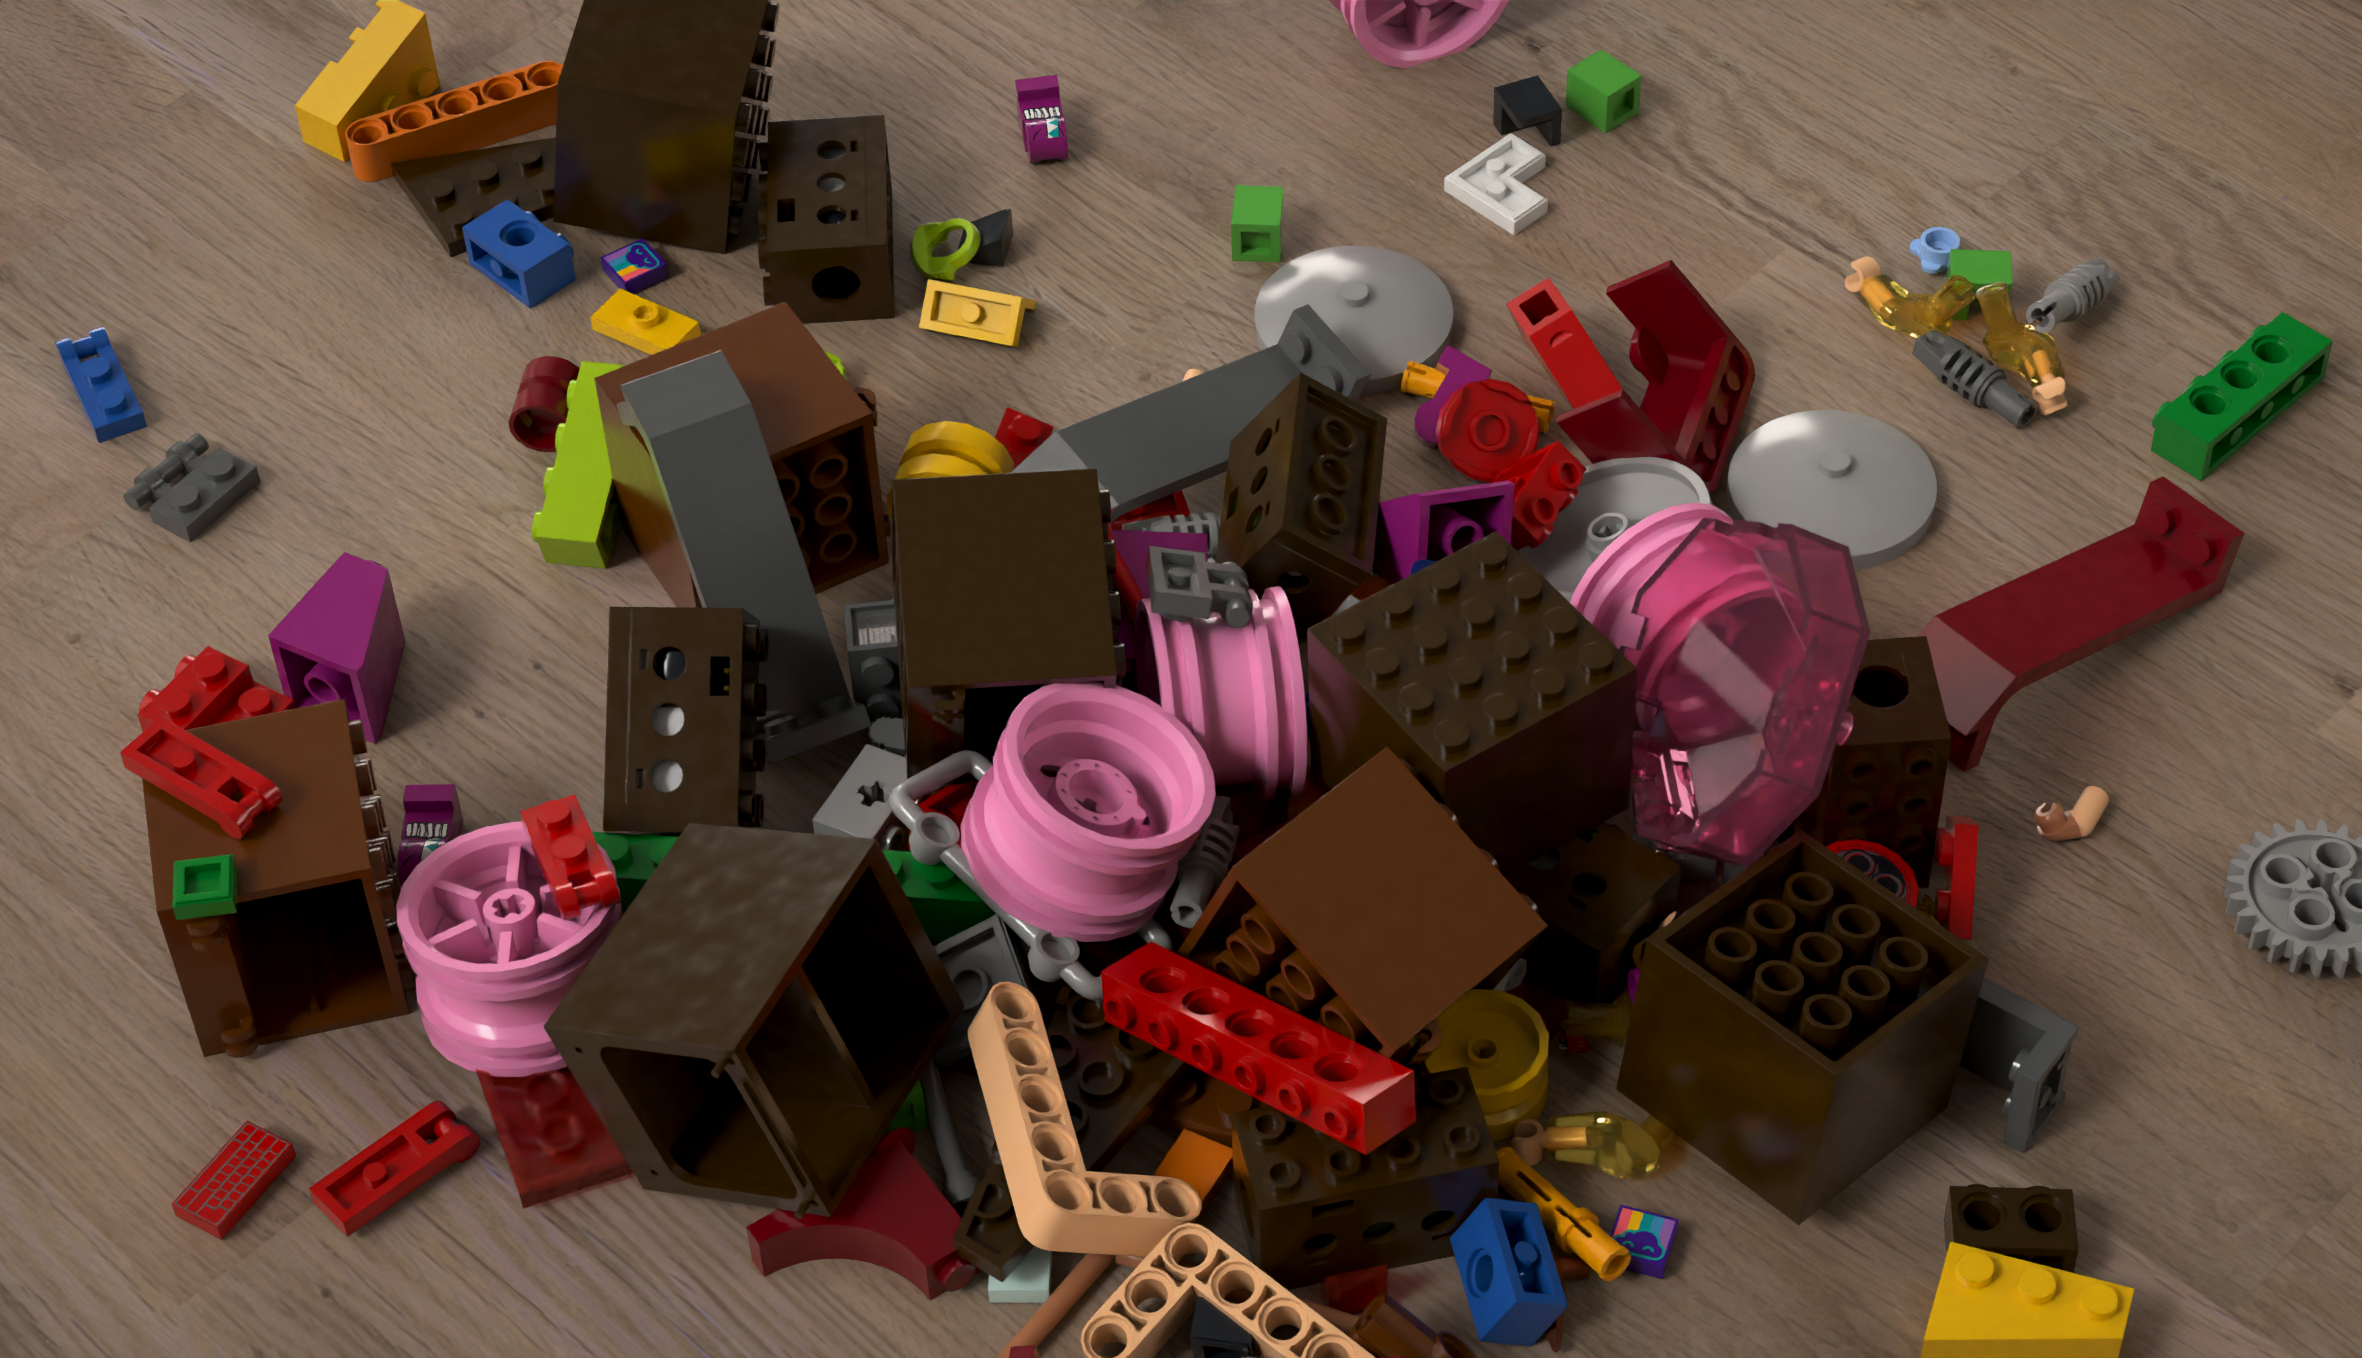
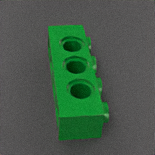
M2281 312L2266 326L2259 325L2244 344L2235 351H2227L2221 357L2217 366L2206 375L2195 377L2188 385L2186 391L2173 402L2166 401L2160 406L2152 421V427L2155 428L2151 451L2202 481L2325 378L2333 341L2284 312Z

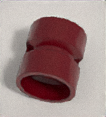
M555 356L539 357L526 365L508 422L510 432L518 442L527 448L539 452L556 451V431L560 423L566 422L569 411L567 407V390L570 381L577 380L580 370L578 366L569 360Z

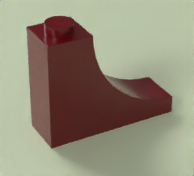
M901 1141L867 1159L831 1217L805 1213L802 1219H798L795 1217L794 1211L777 1209L746 1227L752 1261L764 1277L783 1268L807 1261L821 1259L858 1260L884 1267L899 1274L920 1289L929 1300H932L946 1291L953 1292L963 1288L971 1281L974 1275L981 1272V1269L959 1257L957 1250L954 1249L952 1240L962 1218Z

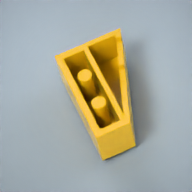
M378 0L375 5L380 11L365 30L357 27L349 36V40L353 43L338 64L330 60L296 103L295 108L303 142L346 162L350 158L345 131L351 123L425 99L440 87L426 14L399 0Z
M1950 1241L1925 1332L1920 1358H2118L2134 1288Z

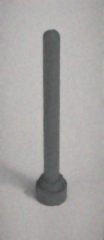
M932 1057L920 1076L919 1081L923 1091L925 1110L946 1175L941 1193L962 1218L977 1182L983 1179L978 1178L977 1174L968 1168L941 1078Z

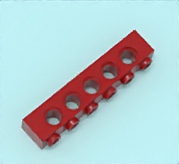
M1152 941L1101 971L1103 1010L1106 1022L1365 1155L1416 1122L1413 1070Z

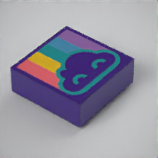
M643 238L600 257L602 270L619 289L621 288L630 293L638 292L669 277L667 264Z
M1620 1205L1610 1236L1621 1246H1625L1629 1250L1628 1253L1631 1255V1259L1626 1270L1663 1279L1678 1233L1679 1219Z

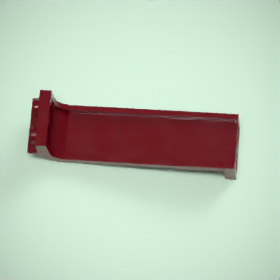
M2163 476L2150 482L2134 525L1935 615L1917 637L1927 636L1951 735L1948 760L1964 772L1978 766L1996 716L2008 699L2023 687L2221 593L2245 533Z

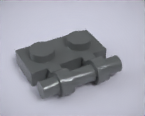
M195 433L187 441H178L166 451V459L154 469L146 468L136 476L134 486L123 495V498L135 510H138L148 500L154 503L149 507L152 522L191 542L258 484L260 478L256 466L220 447L206 459L200 457L209 449V444L202 435ZM180 473L185 475L175 486L168 484Z
M1149 546L1145 567L1152 613H1160L1164 618L1172 621L1188 622L1193 618L1209 620L1210 611H1218L1231 627L1241 628L1248 623L1249 617L1253 612L1252 598L1248 592V577L1245 571L1236 563L1231 561L1223 564L1206 562L1205 553Z

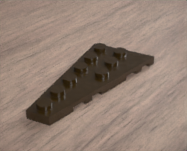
M556 137L390 163L394 179L450 257L467 252L462 227L507 199L525 212H532L540 223L553 218Z
M1079 945L1080 954L1077 961L1093 976L1099 977L1101 971L1113 965ZM1067 984L1060 989L1055 1001L1056 1010L1046 1033L1086 1171L1101 1172L1194 1066L1106 1022L1103 1000L1084 998ZM995 1140L992 1147L993 1157L983 1180L978 1181L952 1241L959 1257L1003 1283L1035 1245L1031 1244L1023 1236L1019 1228Z

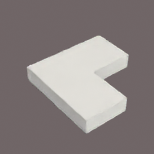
M1510 133L1444 178V191L1512 235H1516L1548 211V199L1522 184L1545 168L1546 155Z

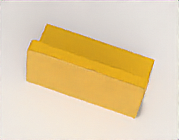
M928 279L919 328L1018 347L1025 308L1035 310L1037 300Z

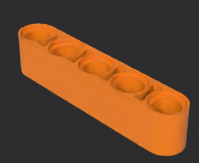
M555 61L538 62L351 123L345 131L354 175L358 179L367 182L384 180L393 177L390 163L477 150L556 124L558 80L563 65Z

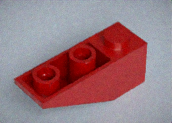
M1549 277L1506 303L1522 338L1572 409L1622 390V387L1576 315Z

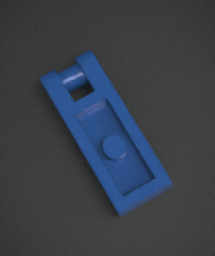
M103 326L89 330V336L75 341H71L70 337L55 342L63 367L99 443L147 427L143 411ZM93 355H97V357L90 358V359H88V360H86V361L80 363V360H81V359H84V358H87V357H90V356H93Z

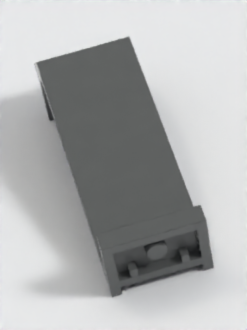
M1307 304L1293 310L1276 345L1059 429L1011 473L1097 468L1099 489H1109L1111 509L1116 507L1111 516L1112 523L1115 519L1129 511L1226 472L1231 441L1300 372L1355 402L1358 401L1371 373Z
M722 350L620 385L625 401L616 405L623 425L636 427L645 441L702 608H744L760 620V629L768 630V659L766 662H759L758 680L759 684H766L767 711L765 717H757V739L765 740L766 762L772 764L872 726L865 705L855 702L850 698L752 404Z
M1778 790L1764 808L1758 806L1751 812L1745 824L1729 816L1722 886L1744 871L1754 860L1762 857L1771 848L1779 846L1794 835L1798 806L1797 799ZM1984 978L1959 1065L2010 1092L2002 1109V1116L2008 1118L2003 1143L2025 1153L2065 1099L2066 1092L2062 1089L2071 1044L2078 1035L2079 1027Z

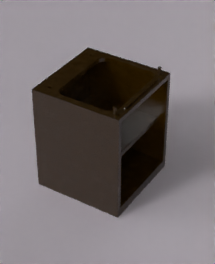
M689 823L543 1027L643 1189L794 1211L795 1217L802 1219L805 1213L832 1216L965 1005L876 839Z

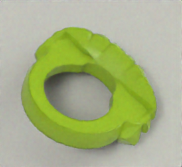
M961 218L950 219L945 222H930L926 225L922 224L915 231L910 243L911 260L914 267L924 277L954 282L956 270L966 265L978 251L981 235L973 223ZM958 229L967 232L964 244L955 253L945 257H932L933 248L941 244V242L944 243L948 238L949 232Z

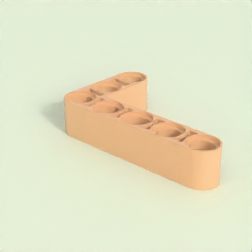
M1007 981L995 984L968 1028V1040L1017 1221L1023 1236L1031 1244L1048 1251L1147 1257L1173 1228L1185 1223L1195 1222L1202 1209L1198 1193L1188 1183L1173 1177L1086 1171L1039 1005L1034 995L1017 983Z
M1194 1223L1178 1225L1169 1231L1091 1317L1082 1330L1081 1344L1085 1358H1103L1097 1355V1352L1102 1346L1111 1342H1119L1126 1345L1122 1353L1112 1358H1153L1195 1311L1197 1297H1203L1253 1336L1255 1354L1260 1358H1376L1209 1229ZM1191 1253L1201 1254L1206 1257L1204 1262L1192 1268L1182 1267L1177 1264L1182 1257ZM1236 1289H1246L1253 1293L1247 1301L1239 1304H1232L1224 1300V1297L1230 1291ZM1152 1297L1161 1298L1166 1301L1161 1309L1152 1313L1142 1312L1137 1309L1140 1303ZM1282 1325H1293L1300 1330L1295 1337L1288 1340H1277L1270 1336L1274 1329Z

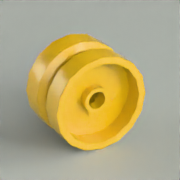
M941 421L925 424L911 434L898 465L899 469L894 479L1011 473L1014 470V461L1004 445L988 432L967 423ZM891 484V487H890V490H889V493H888L886 499H887L888 514H889L890 518L892 519V484Z
M1470 990L1434 1020L1441 1029L1442 1039L1440 1045L1431 1056L1420 1064L1421 1075L1467 1066L1492 1141L1496 1142L1514 1136V1128L1521 1120L1530 1118L1537 1121L1547 1103L1549 1033L1540 1014L1522 998L1501 990Z

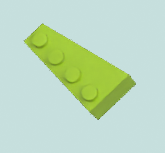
M582 361L577 380H571L567 390V407L569 411L566 422L560 423L556 431L555 448L557 456L554 467L547 468L544 476L545 502L542 511L535 513L532 522V539L534 542H538L546 563L607 568L621 529L594 378L626 365Z

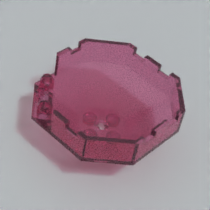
M1703 518L1638 590L1631 613L1645 619L1636 648L1633 649L1621 645L1619 649L1637 668L1635 700L1658 708L1650 734L1641 730L1634 731L1631 774L1642 777L1644 780L1637 779L1631 786L1636 806V819L1640 823L1637 826L1639 836L1657 842V847L1661 849L1749 867L1820 795L1837 747L1847 740L1853 727V717L1849 709L1867 647L1870 628L1848 546L1793 524L1778 523V527L1775 528L1756 521L1734 520L1733 524H1728L1715 518Z

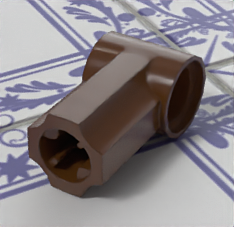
M1387 1293L1372 1300L1363 1310L1360 1318L1351 1330L1350 1338L1376 1358L1403 1356L1405 1358H1477L1476 1354L1461 1338L1446 1330L1440 1331L1437 1334Z

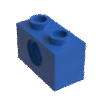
M508 199L462 227L469 264L530 309L576 280L572 262L574 251L566 237L560 233L555 234L541 224L532 212H525Z
M1485 1198L1450 1237L1480 1342L1531 1347L1568 1307L1536 1203Z

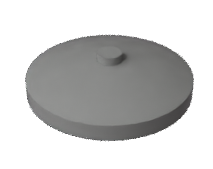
M1339 246L1317 250L1300 256L1278 269L1267 280L1259 292L1255 304V336L1260 351L1278 343L1294 309L1309 304L1371 373L1361 395L1379 394L1401 388L1402 377L1410 360L1434 368L1447 345L1450 346L1453 335V303L1441 279L1417 260L1404 254L1378 247Z
M1840 410L1797 412L1762 425L1747 436L1738 446L1729 465L1727 480V502L1731 515L1737 526L1747 534L1755 545L1785 562L1823 571L1867 569L1882 565L1905 554L1922 539L1930 527L1937 497V479L1932 464L1924 451L1909 436L1876 418Z
M1657 457L1606 460L1585 467L1587 470L1583 474L1582 483L1576 487L1579 491L1578 495L1569 506L1558 513L1557 519L1551 523L1554 529L1549 537L1536 548L1532 549L1530 546H1526L1517 550V552L1559 593L1572 597L1576 587L1591 564L1607 546L1630 527L1646 517L1671 506L1692 502L1713 504L1701 478L1694 471L1680 463Z

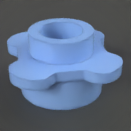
M1933 227L1925 230L1921 234L1920 239H1914L1910 243L1909 250L1912 254L1919 257L1921 269L1924 272L1931 274L1948 270L1950 250L1959 249L1960 238L1951 229Z

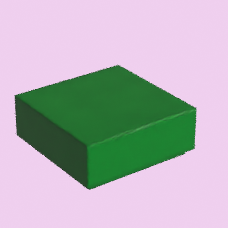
M234 854L174 861L172 908L177 920L237 913L238 866Z

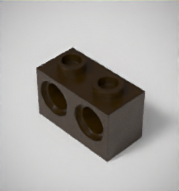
M1983 1184L1949 1187L1944 1216L1946 1255L1951 1241L2074 1273L2078 1254V1240L2072 1189H2050L2045 1186L2004 1188L1989 1187Z

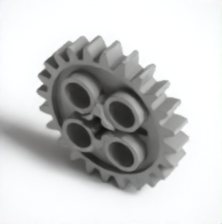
M2295 819L2292 832H2288L2278 823L2273 824L2270 837L2256 831L2251 845L2240 844L2237 858L2231 859L2226 877L2223 897L2228 899L2225 913L2226 916L2237 917L2234 932L2236 934L2251 933L2248 948L2251 950L2265 945L2270 948L2267 959L2269 963L2277 961L2282 956L2289 958V971L2295 973L2304 963L2310 965L2311 972L2315 978L2320 977L2323 966H2331L2338 978H2344L2348 964H2351L2362 974V835L2356 840L2349 838V828L2346 824H2343L2336 833L2328 832L2327 825L2323 819H2319L2315 830H2308L2301 819Z

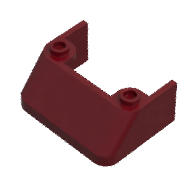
M1669 260L1608 286L1606 290L1607 296L1635 327L1630 342L1629 358L1633 367L1649 382L1640 408L1622 389L1560 414L1556 423L1592 464L1618 458H1664L1680 463L1694 471L1704 482L1710 493L1715 491L1719 485L1755 380V368L1748 350L1675 263Z

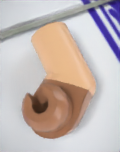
M2088 786L2083 790L2071 810L2064 811L2062 805L2057 802H2053L2050 808L2046 802L2040 805L2034 813V820L2038 825L2037 832L2051 842L2086 837L2092 833L2109 803V796L2099 787Z

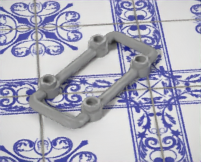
M964 750L954 753L899 783L891 791L889 802L896 817L911 830L909 844L913 857L925 865H937L940 862L946 864L1031 947L1028 953L1031 972L1037 978L1045 982H1055L1062 978L1082 997L1090 1000H1103L1101 975L1099 977L1093 976L1077 961L1080 949L1076 940L1066 936L1064 938L1054 937L1051 935V932L1016 919L1000 908L982 890L970 871L967 857L963 849L957 844L960 838L957 825L943 814L936 812L925 813L914 802L965 773L972 774L980 781L993 763L981 753ZM1154 918L1134 932L1146 943L1152 941L1173 951L1174 945L1170 934Z

